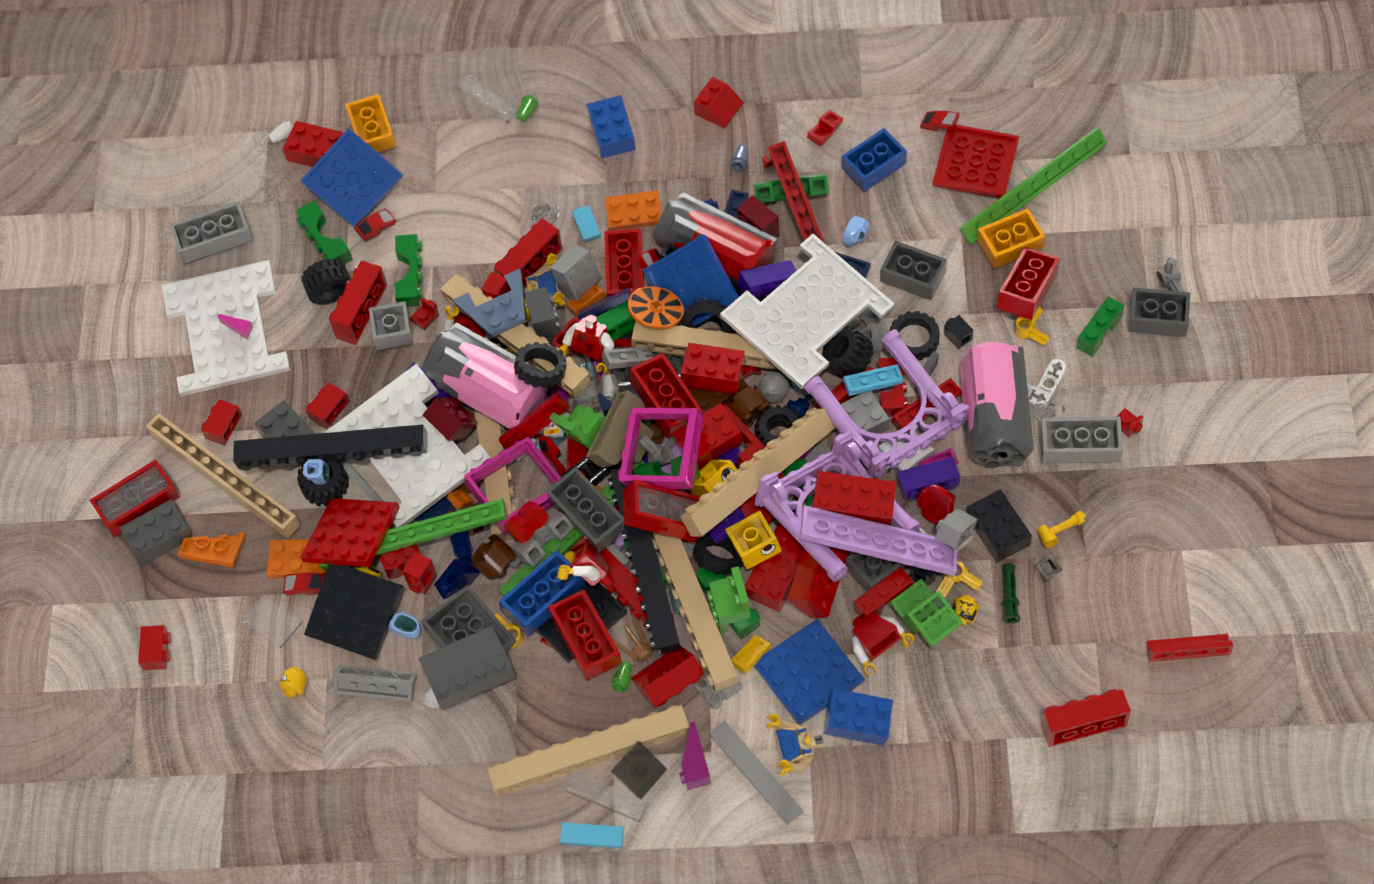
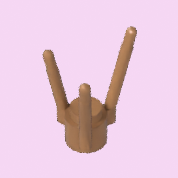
M635 621L634 625L642 642L637 639L627 625L624 626L636 643L632 648L633 653L613 639L619 649L628 654L635 662L639 660L643 663L653 655V652L638 622Z

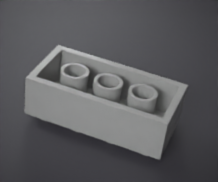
M239 201L170 224L178 252L184 264L253 241Z
M1120 416L1042 418L1040 427L1042 463L1121 462L1123 446Z

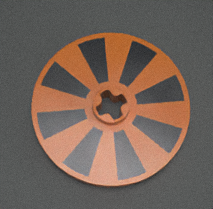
M650 286L637 289L628 300L630 315L638 323L649 328H672L682 320L684 314L681 300L674 293L660 287Z

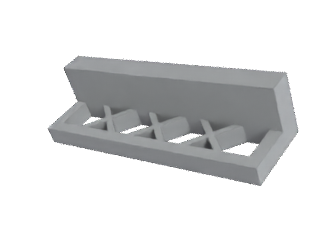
M339 665L333 675V694L412 702L413 685L417 680V673Z

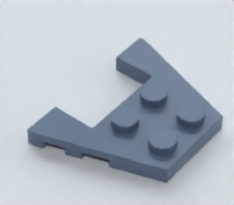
M520 269L504 276L511 291L477 307L469 293L453 299L455 305L462 309L468 317H471L492 338L526 322L524 290Z

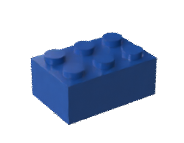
M621 95L587 104L589 119L601 159L636 150L634 135Z
M885 128L841 156L842 170L863 192L907 164L906 149Z
M833 688L828 697L824 734L884 746L889 738L893 700Z

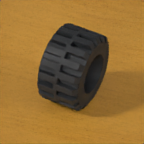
M332 258L313 263V265L307 267V270H304L301 276L308 299L314 304L318 303V305L336 302L343 295L346 283L351 280L345 264L338 259L332 260Z
M845 326L824 345L822 356L829 362L827 368L843 378L844 376L862 373L871 362L870 359L873 356L872 350L874 347L872 341L853 327Z
M776 405L775 408L770 406L768 410L764 409L762 415L757 417L755 422L756 437L767 447L766 444L780 437L769 432L771 429L778 426L789 429L793 426V422L800 419L801 416L799 413H796L795 409H789V406L786 405L784 407Z
M335 461L326 462L332 478L324 485H315L311 480H307L303 474L304 466H301L302 469H298V485L304 498L309 503H315L316 506L323 504L326 507L330 500L343 498L342 494L345 495L347 493L346 488L349 487V483L342 463Z

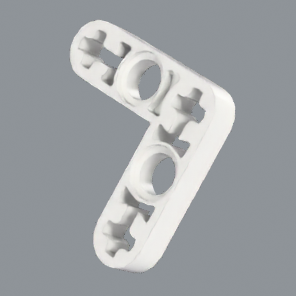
M1054 359L1049 363L1037 387L1027 384L1029 405L1038 409L1048 406L1066 372V364L1062 360ZM1057 366H1060V370H1058V371L1056 372L1055 377H1054V376H1053V374H1054V368H1057ZM1045 381H1052L1054 386L1046 388L1043 384ZM1032 392H1034V397L1032 396V400H1030ZM1044 397V401L1037 402V398Z

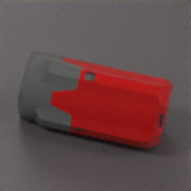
M684 192L677 199L670 200L667 203L653 232L656 244L663 249L669 243L681 248L705 234L726 274L736 280L739 278L740 271L774 263L777 238Z

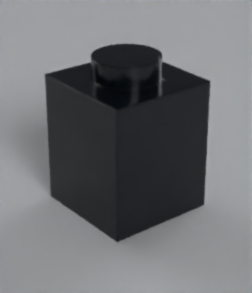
M960 315L950 318L945 323L944 335L957 349L973 340L974 330Z

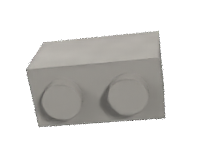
M957 508L954 512L948 513L944 520L938 522L935 539L957 549L972 536L978 519Z

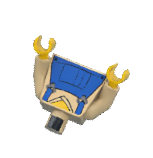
M549 254L547 262L526 278L528 288H523L524 299H526L525 292L547 287L548 294L552 293L555 308H561V306L565 305V301L562 300L565 298V295L559 292L557 282L550 269L557 261V255Z
M770 714L766 719H770L772 722L767 724V728L776 727L774 729L775 739L781 762L776 767L783 768L780 775L802 773L814 760L813 749L824 747L822 735L810 737L807 727L780 719L777 714Z

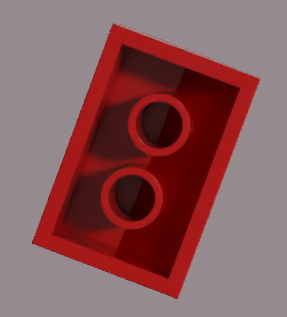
M681 646V650L666 653L632 676L631 680L648 703L656 708L657 706L664 705L673 695L680 694L688 685L698 682L700 677L704 675V672L695 656Z

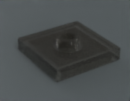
M637 741L611 772L641 800L666 772L667 768L640 741Z

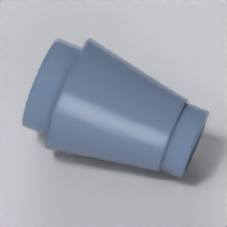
M739 145L730 160L731 168L734 171H744L748 166V147L745 145Z

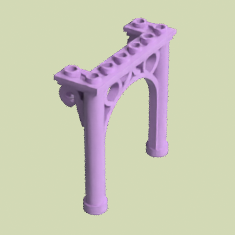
M896 329L887 333L881 342L914 383L921 399L920 410L917 416L906 427L887 434L865 431L852 421L819 376L810 379L804 385L806 392L813 396L822 409L825 408L840 434L848 431L852 432V442L856 443L861 450V462L867 468L868 474L872 478L876 477L877 479L883 476L889 468L894 469L898 467L905 458L910 459L914 457L921 448L927 449L930 447L934 440L943 439L950 430L959 429L964 424L963 421L969 409L967 404L961 403L958 405L956 398L950 392L944 394L902 341L901 335ZM927 398L935 408H926ZM933 414L936 416L937 422L932 425H926L922 421V416ZM917 424L920 429L926 431L918 437L915 436V431L918 429ZM880 441L888 442L892 445V449L886 453L885 451L881 453L877 445ZM898 441L908 442L907 444L897 449Z
M851 431L839 434L834 439L831 452L820 455L816 460L804 464L802 468L796 471H791L784 478L779 479L776 471L770 475H764L760 479L754 503L756 506H765L824 568L827 576L833 582L841 579L846 574L848 567L826 545L800 539L802 505L810 495L815 493V477H817L818 471L829 472L836 470L840 474L872 478L859 461L861 450L856 443L852 442ZM804 484L802 490L798 488L800 485ZM788 494L796 495L798 501H787ZM894 501L892 517L894 526L918 532L921 524L916 519H912ZM791 509H796L795 515Z

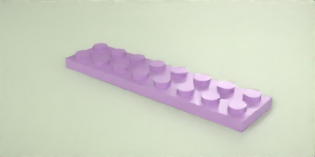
M804 505L800 532L801 540L955 576L957 572V549L935 539V536Z

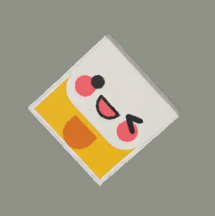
M553 422L544 429V436L550 438L563 437L564 432Z

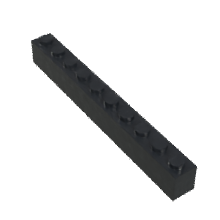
M421 424L234 441L233 463L238 469L248 471L251 468L268 469L271 466L288 467L294 464L304 466L309 459L341 463L352 459L362 461L365 458L382 459L386 456L395 458L402 457L403 455L419 456L422 453H427V431L424 425Z
M620 467L609 470L611 477L607 479L610 489L615 490V495H612L615 507L619 506V513L624 517L623 490L626 487L618 478ZM624 525L625 529L621 530L624 542L628 541L629 547L626 548L628 559H633L634 565L630 567L633 577L638 578L639 583H636L635 586L638 595L642 594L643 601L640 602L642 612H647L648 619L645 620L647 632L652 631L653 637L649 638L652 650L656 649L658 655L681 650L651 533L647 530Z

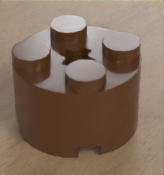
M754 385V388L751 386L744 388L733 397L735 401L732 404L729 402L727 404L748 428L754 424L753 421L757 419L758 415H762L764 409L768 410V407H770V402L756 385Z
M493 534L488 537L490 541L487 544L483 542L477 548L471 558L474 562H470L487 579H493L495 576L500 578L505 573V566L508 562H512L516 557V554L511 549L512 547L498 535Z

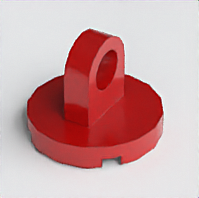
M929 485L921 490L918 495V507H921V514L925 519L938 524L940 520L946 518L948 513L953 512L956 497L939 485Z

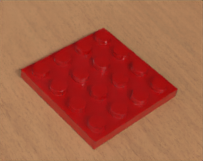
M956 124L954 131L946 130L933 179V186L1000 199L1007 191L1019 136Z
M338 498L330 500L300 556L301 560L309 563L370 567L400 508L398 503Z

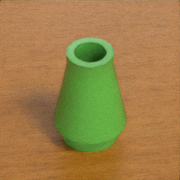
M528 94L523 97L516 118L525 122L538 107V100Z
M622 661L611 679V687L615 691L626 692L630 688L631 663Z

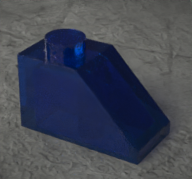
M471 558L454 559L434 585L443 599L458 593L467 585L470 586L480 574L470 564V562H473Z

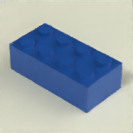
M557 550L499 600L501 612L527 636L531 635L550 618L548 606L579 592L586 585L585 579L581 576L569 574L566 580L558 578L559 567L561 565L570 567L571 562Z

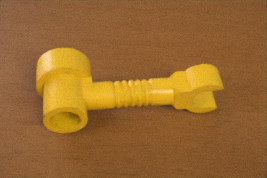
M1083 511L1076 512L1069 519L1051 528H1048L1047 525L1040 526L1037 529V533L1044 547L1049 549L1058 543L1059 539L1055 534L1073 525L1083 524L1086 517Z

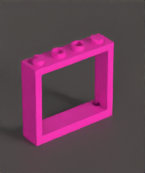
M631 408V414L628 416V431L624 437L625 449L621 454L622 466L618 472L619 481L625 487L635 479L669 489H692L704 419L699 409ZM641 419L688 420L679 476L632 475Z
M526 437L520 442L516 441L512 447L501 450L492 459H486L477 468L470 469V472L464 475V483L479 504L488 503V499L476 483L525 453H528L552 485L559 481L561 477L532 440ZM546 492L532 500L544 510L553 505L549 501ZM519 509L508 515L507 519L495 522L503 535L507 534L503 528L509 518L518 514Z

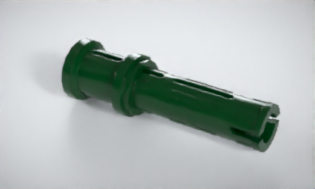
M1006 563L1002 566L1004 598L1001 602L1004 607L1002 620L1005 623L1013 624L1021 620L1018 614L1020 601L1016 597L1015 565Z

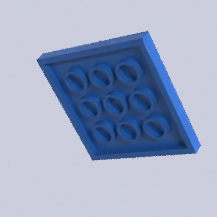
M348 128L300 181L352 227H355L401 179L403 174Z
M705 234L643 269L651 287L666 289L674 293L681 300L684 313L687 307L691 306L692 302H698L699 299L704 298V300H708V298H711L713 301L718 300L723 306L728 307L739 298ZM708 312L698 313L692 319L694 327L713 317L714 314Z
M818 619L766 652L753 666L795 722L800 725L827 708L828 697L833 688L852 691L865 682L864 677Z

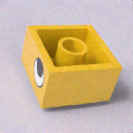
M711 460L699 471L700 476L694 480L693 487L689 491L692 495L700 497L710 493L716 484L724 482L727 479L726 476L737 471V468L731 460Z
M761 511L725 529L747 570L782 551L777 538Z

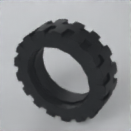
M703 298L699 299L698 302L694 301L691 303V306L687 307L683 316L682 326L695 328L692 323L695 315L702 312L712 313L721 320L723 325L721 331L731 333L732 327L720 317V313L727 306H723L718 300L713 301L711 298L704 300Z
M908 311L904 315L900 314L897 320H893L890 331L896 329L900 333L904 327L909 325L924 327L930 334L929 341L919 347L906 346L918 361L923 360L925 357H930L931 353L937 350L940 338L939 326L935 323V319L933 317L930 318L927 313H920V311L912 313Z
M528 343L525 347L522 346L519 352L517 351L514 372L518 375L519 380H523L527 385H533L532 387H553L564 378L567 365L565 355L563 356L561 350H557V347L553 345L549 346L548 343ZM539 358L551 362L555 368L551 371L539 372L528 367L525 362L530 359Z
M709 532L696 540L693 554H695L694 559L698 560V564L701 567L704 566L707 571L711 570L714 574L718 575L719 573L722 575L730 573L732 575L731 568L738 566L741 570L743 562L729 537L716 544ZM706 546H720L728 550L733 555V558L726 559L715 556L708 551Z

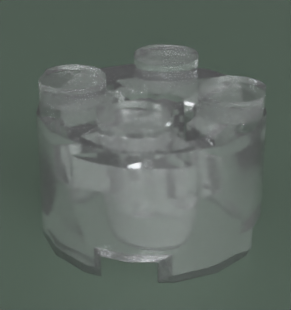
M590 377L591 384L576 399L574 397L570 398L569 403L570 408L573 410L579 404L584 408L589 406L597 414L602 410L597 394L601 392L596 388L599 381L597 377Z

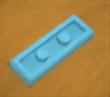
M898 364L843 377V382L849 396L903 384L904 381Z
M562 823L560 844L622 849L624 827Z

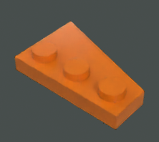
M242 532L234 536L221 534L220 537L213 538L208 536L184 538L177 554L181 559L234 568L246 539V534Z

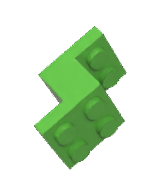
M579 404L569 417L564 414L559 416L554 412L549 417L568 437L590 449L606 418L599 412L596 414L589 406L584 408Z
M739 566L731 568L732 576L709 582L710 590L706 591L709 608L712 610V615L717 627H719L720 634L728 632L727 624L751 618L749 600Z
M922 579L889 603L911 633L914 635L919 632L930 647L963 623L938 590L933 594Z

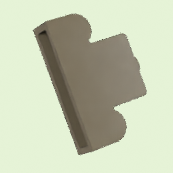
M629 390L617 394L586 455L587 458L600 467H608L617 464L619 461L622 462L621 454L625 449L624 437L628 431V416L631 414V408H644L643 402ZM641 422L638 439L644 434L652 439L654 432ZM638 441L634 464L639 463L647 452Z

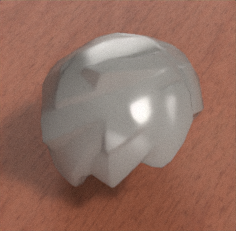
M773 371L763 375L758 388L771 404H778L788 395L790 384L782 373Z

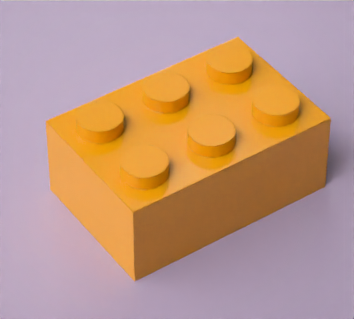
M379 94L345 104L354 133L376 152L379 153L397 147Z
M1027 208L978 228L977 241L995 269L1017 260L1024 247L1037 251L1043 249L1045 235Z

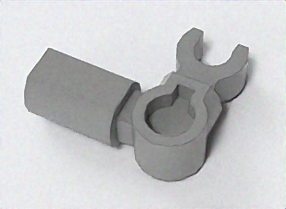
M706 677L703 678L706 684L705 687H700L697 683L695 684L697 692L704 694L703 697L711 709H719L724 699L728 700L743 689L739 680V684L717 692L709 686Z

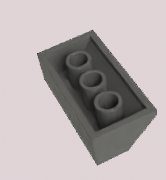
M576 467L546 490L549 501L558 511L566 515L574 528L598 553L615 540L624 525V517Z

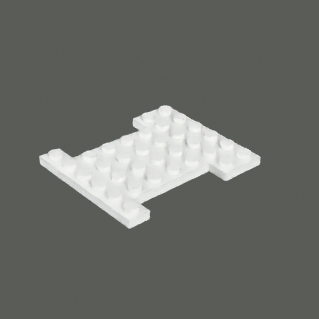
M814 234L800 244V250L811 259L760 302L750 292L746 291L720 313V317L801 389L804 388V385L810 379L818 376L829 366V362L817 352L867 307L882 319L895 305V303Z
M269 260L162 285L168 319L186 316L195 373L177 377L180 396L290 371L286 352L269 355L258 298L276 294ZM218 314L251 321L253 328L248 340L220 323L217 317Z
M417 364L325 431V433L424 425L427 431V453H422L419 456L403 455L399 458L386 456L382 459L369 458L402 501L393 520L397 528L409 524L464 482V475L469 473L470 469L477 468L486 459L491 458L480 444L464 455L453 440L448 441L422 415L427 409L424 404L439 392Z

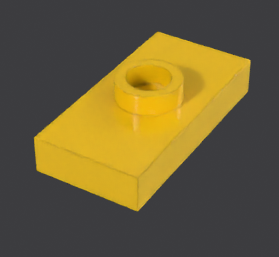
M754 635L731 659L733 666L747 674L771 648V644Z

